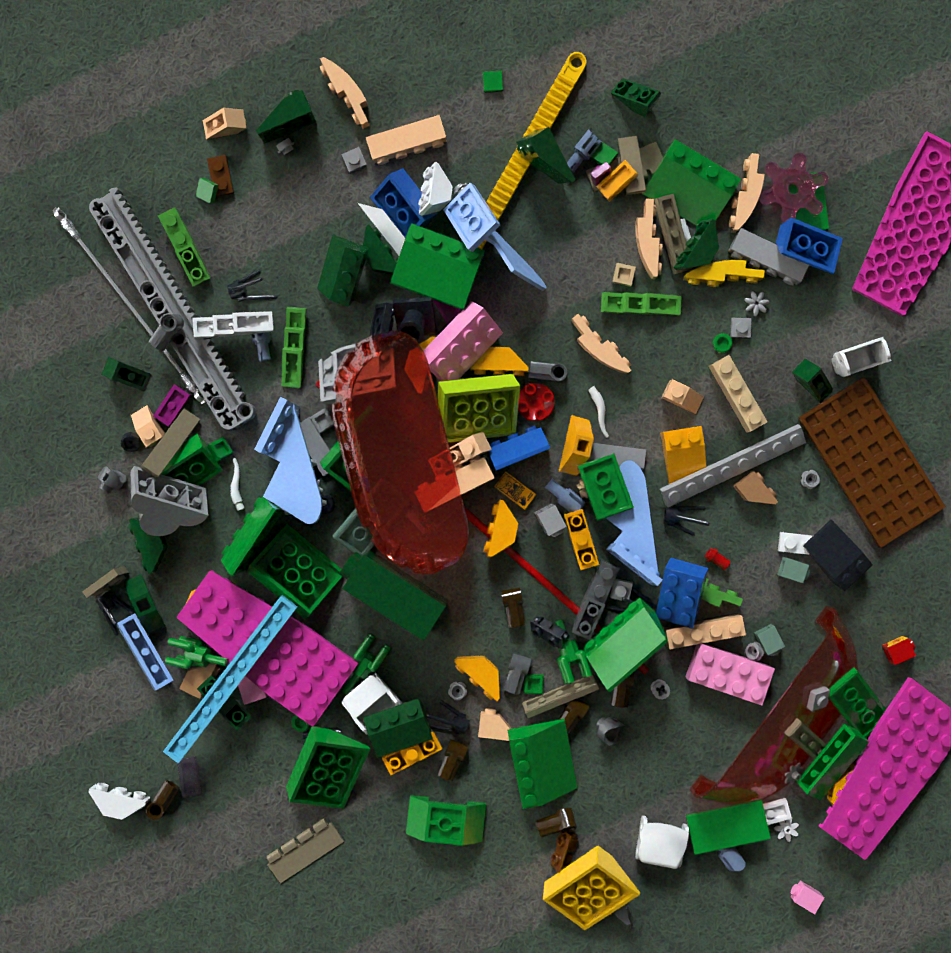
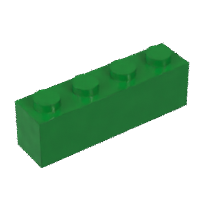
M844 723L801 775L800 780L796 782L807 795L822 800L868 745L869 741L857 729Z

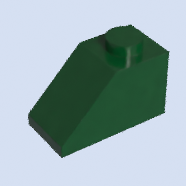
M108 357L101 374L141 391H145L151 374L110 357Z
M804 359L792 371L796 380L819 403L833 390L822 368L807 359Z

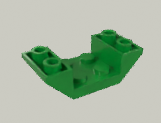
M410 795L406 834L424 842L461 846L480 843L483 838L486 803L467 801V805L429 801V797Z

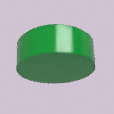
M725 333L716 335L712 342L713 348L720 353L727 352L732 347L731 337Z
M294 715L291 720L292 727L299 732L306 731L310 726L297 715Z

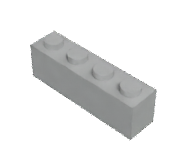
M742 228L737 231L728 250L732 258L746 260L752 268L759 269L760 267L765 269V273L769 276L784 278L783 282L789 285L800 283L809 266L780 254L776 244Z
M549 504L534 512L548 536L556 537L564 532L563 528L567 527L554 504Z

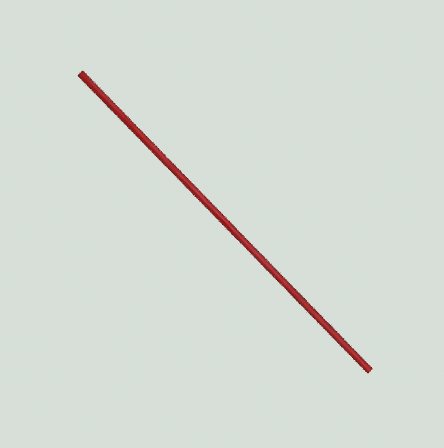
M318 381L315 385L320 389V381ZM460 503L455 509L490 538V534L487 533L488 527ZM510 546L503 549L506 554L573 613L578 614L579 607ZM597 623L594 631L599 634L603 628ZM644 664L637 668L644 675L649 671V668Z

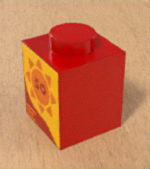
M904 636L882 645L889 663L893 665L916 656L914 652L916 648L913 641Z

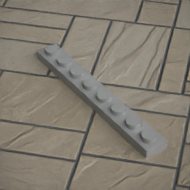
M797 424L660 488L665 505L670 507L805 444L806 441L802 427Z

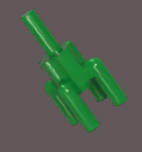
M562 619L555 622L557 626L566 630ZM568 639L563 641V650L559 649L561 656L557 658V663L564 684L575 681L570 666L577 663L582 677L592 676L593 673L585 651L578 649L575 640L569 641Z
M370 633L354 655V660L358 664L353 670L354 674L342 690L346 695L352 691L360 677L366 679L371 671L375 672L391 649L390 646L385 644L376 657L367 652V649L375 639V636Z
M180 636L179 640L169 638L168 640L169 646L182 648L185 651L184 656L177 655L176 659L167 657L165 659L166 665L189 669L191 666L207 667L209 662L222 666H228L229 659L212 655L210 648L203 647L204 642L184 636Z

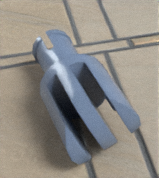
M589 129L574 147L575 153L567 162L572 173L575 172L583 160H589L602 143L600 139L597 140L598 137L595 135L591 136L592 132Z
M270 332L251 334L252 343L257 345L259 362L267 361V359L271 360L268 343L271 341Z
M553 478L545 486L546 489L558 498L557 503L569 512L580 510L585 504V500L570 488L564 489Z
M735 846L718 851V857L729 871H741L745 868V861Z

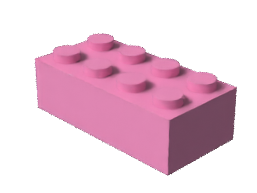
M471 301L418 357L439 381L459 380L503 332L483 307Z
M701 643L696 644L685 677L689 681L763 705L775 669L764 663Z

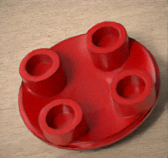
M532 383L521 389L518 411L524 418L530 421H541L552 413L555 399L548 387L543 384Z

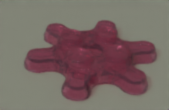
M796 153L792 158L791 166L787 169L780 168L775 162H770L765 166L764 171L772 179L773 186L771 189L761 192L759 201L763 205L771 203L780 204L782 207L781 220L783 223L790 218L795 219L796 212L800 208L807 209L813 215H817L823 210V204L815 197V190L820 186L826 185L829 177L825 172L808 173L805 169L807 158L803 153ZM789 185H796L798 192L790 194L788 190Z

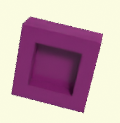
M607 162L597 166L591 173L592 183L595 186L612 172Z

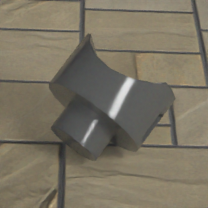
M105 466L97 476L102 481L99 488L107 493H110L112 489L120 490L127 476L120 471Z
M613 716L607 719L603 717L596 724L598 729L597 737L608 746H614L617 744L621 727L625 725Z

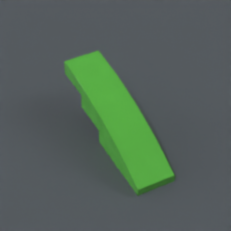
M603 292L601 312L679 316L681 315V296L652 293Z
M286 308V327L284 329V348L282 351L281 386L301 388L307 308Z

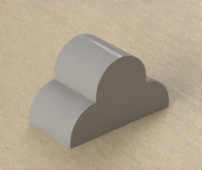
M134 466L130 473L132 507L139 513L141 529L147 534L153 536L168 535L174 532L180 525L194 526L200 524L208 517L206 488L162 474L156 478L140 467Z

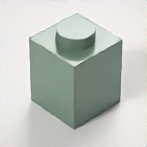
M783 557L777 575L804 583V580H807L810 573L809 565Z
M772 624L754 632L766 655L774 656L785 647L775 626Z

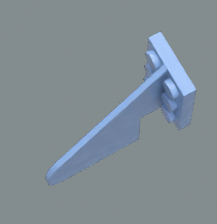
M469 183L443 209L467 249L473 252L484 240L490 242L496 247L512 273L544 291L547 287L538 274L495 231L500 226V223L475 185Z
M280 397L254 449L280 462L263 497L307 524H314L319 520L322 513V497L298 418L300 407Z
M628 460L619 467L634 508L606 518L622 531L614 543L610 544L606 550L647 583L658 586L662 579L659 577L660 573L657 567L646 480L641 468L635 462Z

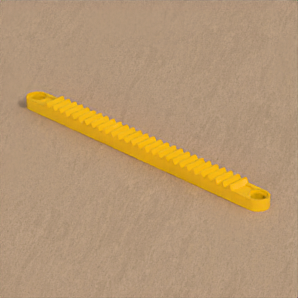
M574 52L567 58L523 137L534 130L546 127L551 129L585 69L586 58L582 53ZM575 58L580 59L582 65L578 68L573 67L571 61ZM517 148L486 201L498 221L531 164L519 154ZM484 240L477 248L483 249L487 241Z

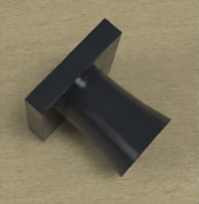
M432 297L393 299L392 304H394L393 310L397 327V338L402 344L416 346L423 341L424 336L436 335L437 328Z

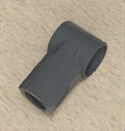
M178 314L163 315L160 325L149 340L150 344L154 348L164 351L177 331L183 328V318ZM171 318H173L175 321V325L173 328L170 326Z
M531 361L529 378L562 382L567 377V369L563 364ZM556 368H561L564 371V375L561 378H556L553 375V371Z
M513 653L503 689L513 694H519L524 677L528 673L531 658Z

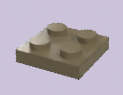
M125 566L114 568L82 592L86 598L102 596L111 590L109 587L123 582L126 579L125 575L129 572Z

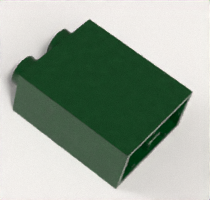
M371 550L363 556L357 552L354 555L352 554L339 575L347 579L342 588L343 590L423 641L443 612L448 600Z

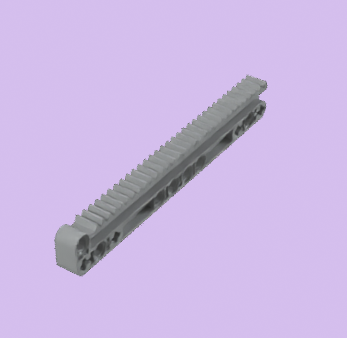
M117 187L111 188L109 190L110 193L90 202V212L159 325L162 316L165 314H178L183 318L184 326L180 331H177L170 341L171 345L220 425L227 430L239 428L255 417L256 408L252 404L244 402L243 397L245 393L239 392L241 386L235 385L237 380L232 378L233 373L227 372L229 367L224 365L226 361L219 359L222 355L216 352L218 348L212 345L214 343L213 340L208 338L194 339L193 318H197V314L192 313L194 309L188 306L190 302L185 300L186 296L181 293L182 289L177 286L178 283L173 280L174 276L165 267L166 263L161 260L162 256L157 254L158 250L153 247L154 243L145 234L146 230L138 222V217L134 215L135 212L130 208V204L126 202L127 199L122 195L123 192ZM99 206H102L101 209L106 214L105 216L99 212ZM114 221L113 228L108 230V223ZM114 235H117V236H119V237L122 239V240H121V242H122L121 245H119V240H118V238H117L116 236H114ZM153 286L154 292L151 295H147V289ZM163 302L164 308L158 312L157 305ZM183 335V343L177 344V337ZM208 385L214 386L212 392L215 395L219 394V396L214 397L211 392L206 391L208 390ZM219 400L224 402V407L221 410L216 408V403ZM249 406L251 412L245 417L242 414V410L244 407ZM226 413V415H227L229 418H233V419H234V420H232V424H233V425L231 426V425H229V424H226V423L228 422V419H227V417H226L225 415H221V414Z

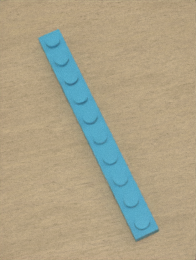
M283 595L280 596L163 752L177 763L183 759L297 609L295 604Z

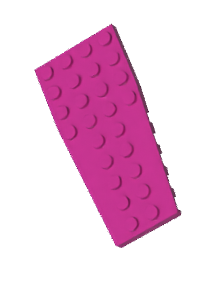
M928 131L922 136L896 185L852 287L853 291L900 316L907 313V309L917 297L916 295L925 285L927 278L935 270L938 261L946 253L951 243V144Z
M211 570L178 614L177 619L223 658L229 659L230 663L271 610L272 606ZM290 617L246 674V677L271 698L309 725L314 726L358 662L311 628Z
M910 677L907 678L877 722L868 738L869 743L862 756L858 755L855 761L857 764L854 770L846 776L847 782L842 791L839 789L836 796L838 798L833 807L829 806L827 810L828 815L823 824H819L821 829L864 860L868 858L935 773L951 749V708Z

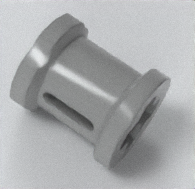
M660 679L652 682L650 689L654 696L658 699H666L670 694V688L666 682ZM662 685L665 690L658 693L656 688H660Z

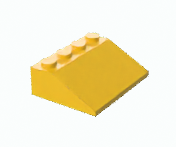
M596 846L561 870L560 873L555 874L544 882L543 900L586 930L638 897L640 891L613 856L600 846Z

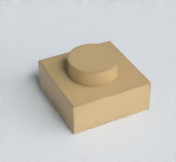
M616 263L612 283L631 287L636 267Z

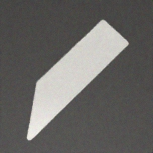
M359 204L396 253L400 255L405 237L383 209Z

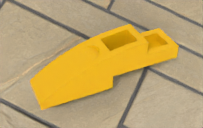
M725 260L698 267L688 272L683 280H687L688 284L699 285L700 282H705L710 287H718L719 284L725 282V277H727L728 281H739L740 278L746 279L747 283H758V281L764 278L765 270L746 268V260Z

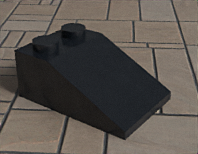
M833 520L828 521L803 545L830 581L843 591H846L873 566L866 555Z

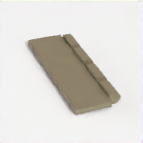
M657 142L639 148L644 180L649 178L647 170L650 171L652 176L663 158ZM620 157L615 158L611 163V171L621 164ZM596 167L586 170L594 192L598 191L600 197H603L604 195L592 183L591 173Z
M325 818L313 825L315 833H313L311 828H308L297 836L299 844L293 838L281 846L283 854L279 849H276L266 856L269 861L268 867L280 883L344 842L332 822L328 824Z

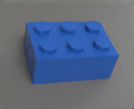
M674 558L669 559L664 570L656 611L658 619L689 628L694 627L701 606L708 573L707 567Z

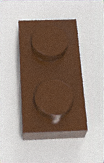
M227 156L207 158L211 181L218 184L216 197L234 194Z

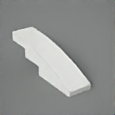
M272 311L232 313V315H212V317L193 318L194 339L239 336L273 331Z

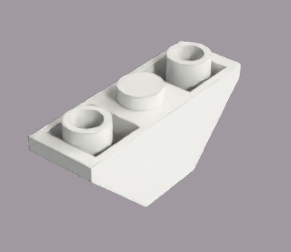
M437 162L431 167H427L423 174L424 183L421 187L422 196L419 200V215L421 216L441 211L451 200L453 186Z
M97 783V785L95 784L89 789V794L103 816L121 820L150 801V797H145L146 793L141 791H135L133 798H131L132 793L127 792V789L123 787H116L107 792L109 785L106 783Z

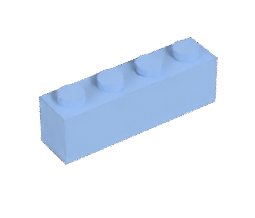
M134 613L118 622L117 627L152 688L158 690L173 681L136 614Z

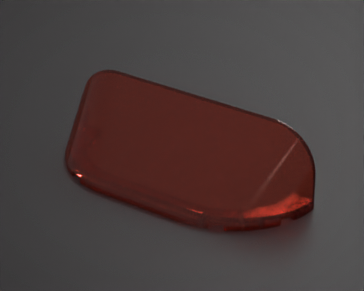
M393 331L370 336L356 343V347L351 352L346 353L337 369L332 389L336 392V403L332 404L333 421L355 507L363 527H368L373 535L371 541L385 557L401 568L408 567L412 569L414 573L434 574L459 561L467 546L469 529L430 367L422 347L409 334Z
M825 606L816 618L815 622L827 633L823 642L719 781L715 782L702 774L699 775L690 787V791L695 798L730 805L768 798L787 785L785 784V779L787 778L785 773L791 772L790 766L793 765L795 767L797 763H801L800 767H802L810 757L808 753L784 733L795 719L798 718L821 740H823L841 714L829 699L827 706L813 712L807 708L811 690L823 686L829 689L853 667L856 670L858 669L857 655L852 637L836 609Z

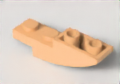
M324 57L320 58L322 62L320 69L324 77L328 76L331 81L328 85L332 94L337 93L339 98L346 95L344 101L348 109L352 107L355 113L352 117L356 125L360 124L362 129L368 127V120L362 110L368 104L357 84L338 65Z
M751 153L748 159L744 161L743 171H746V178H743L741 183V190L744 191H739L736 196H733L731 208H734V214L729 219V227H732L731 233H736L746 222L759 199L765 175L757 173L759 154Z
M646 199L644 202L643 218H637L635 221L636 242L639 255L651 279H656L658 274H661L662 265L658 263L659 255H662L663 246L659 244L660 238H652L656 232V224H653V217H656L657 210L654 205V199Z
M577 314L572 318V323L582 334L577 339V342L597 361L615 371L624 374L631 371L629 368L631 364L625 357L622 358L618 354L619 348L613 341L610 343L607 340L601 344L600 341L602 339L596 331L592 332L588 327L590 324L584 316L580 317Z

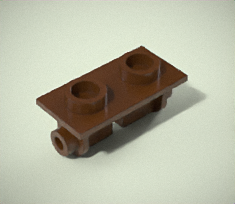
M561 833L557 838V847L555 853L551 856V866L558 873L571 863L573 855L567 852H574L578 842V835L576 833Z

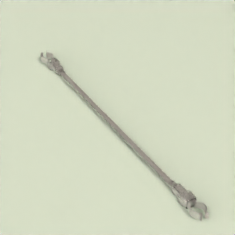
M55 207L52 211L54 216L61 221L63 229L79 242L152 337L154 333L83 243L72 221L67 219L66 214L65 217H62L60 213L64 212ZM165 349L163 351L164 354L178 370L186 388L191 393H194V397L201 404L206 403V400L199 395L201 392L192 378L184 370L182 371Z

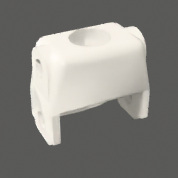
M881 337L836 352L833 355L832 364L835 373L845 377L890 362L891 354L886 341Z
M376 672L366 678L341 701L351 714L353 720L366 735L368 733L363 717L402 704L396 694Z
M642 816L638 832L636 859L643 863L673 869L681 867L687 846L689 827L684 823L682 828L663 823H647L646 816Z

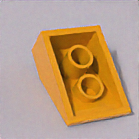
M702 426L660 433L669 484L706 467Z

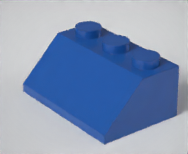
M404 169L389 174L370 196L379 209H383L405 238L411 223L424 228L438 215L437 212L423 216L419 215V200L422 192Z
M790 218L780 225L776 245L780 254L834 274L843 238Z
M536 426L525 429L526 433L519 436L518 433L508 436V441L501 443L498 440L489 444L492 450L488 451L495 470L550 449L541 427L537 429Z

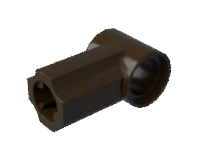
M520 587L502 590L503 604L506 608L509 627L525 625Z
M634 672L613 689L612 706L628 708L630 688L634 682Z
M578 698L565 705L564 712L559 720L565 719L568 736L589 709V705Z
M450 739L448 748L444 753V760L438 771V776L445 780L453 781L460 762L464 760L468 746Z
M169 780L164 782L152 803L146 809V814L150 819H160L167 812L168 807L180 790L178 785ZM154 805H158L161 808L160 814L154 811Z
M572 808L560 809L554 815L538 819L536 823L541 837L558 832L568 833L577 829Z

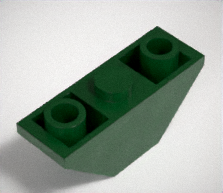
M622 78L611 91V94L634 113L646 117L658 102L661 92Z
M714 219L702 220L697 225V231L687 241V247L684 252L676 259L675 270L711 263L719 250Z
M368 224L365 228L363 246L369 248L366 261L374 272L393 275L398 258L393 259L391 256L392 249L387 243L383 244L379 239L382 237L376 227L372 229Z
M139 518L129 519L130 524L128 526L131 534L136 538V549L139 553L141 552L143 558L141 561L142 566L148 574L156 572L168 548L164 536L147 534L141 529Z
M142 574L125 581L124 585L129 599L147 634L165 627L163 618Z
M211 675L197 690L205 697L217 680ZM232 696L228 698L218 711V714L236 731L251 718Z

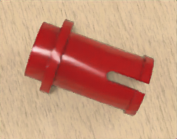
M710 548L705 554L707 561L713 562L724 571L729 566L730 560L718 553L716 548Z

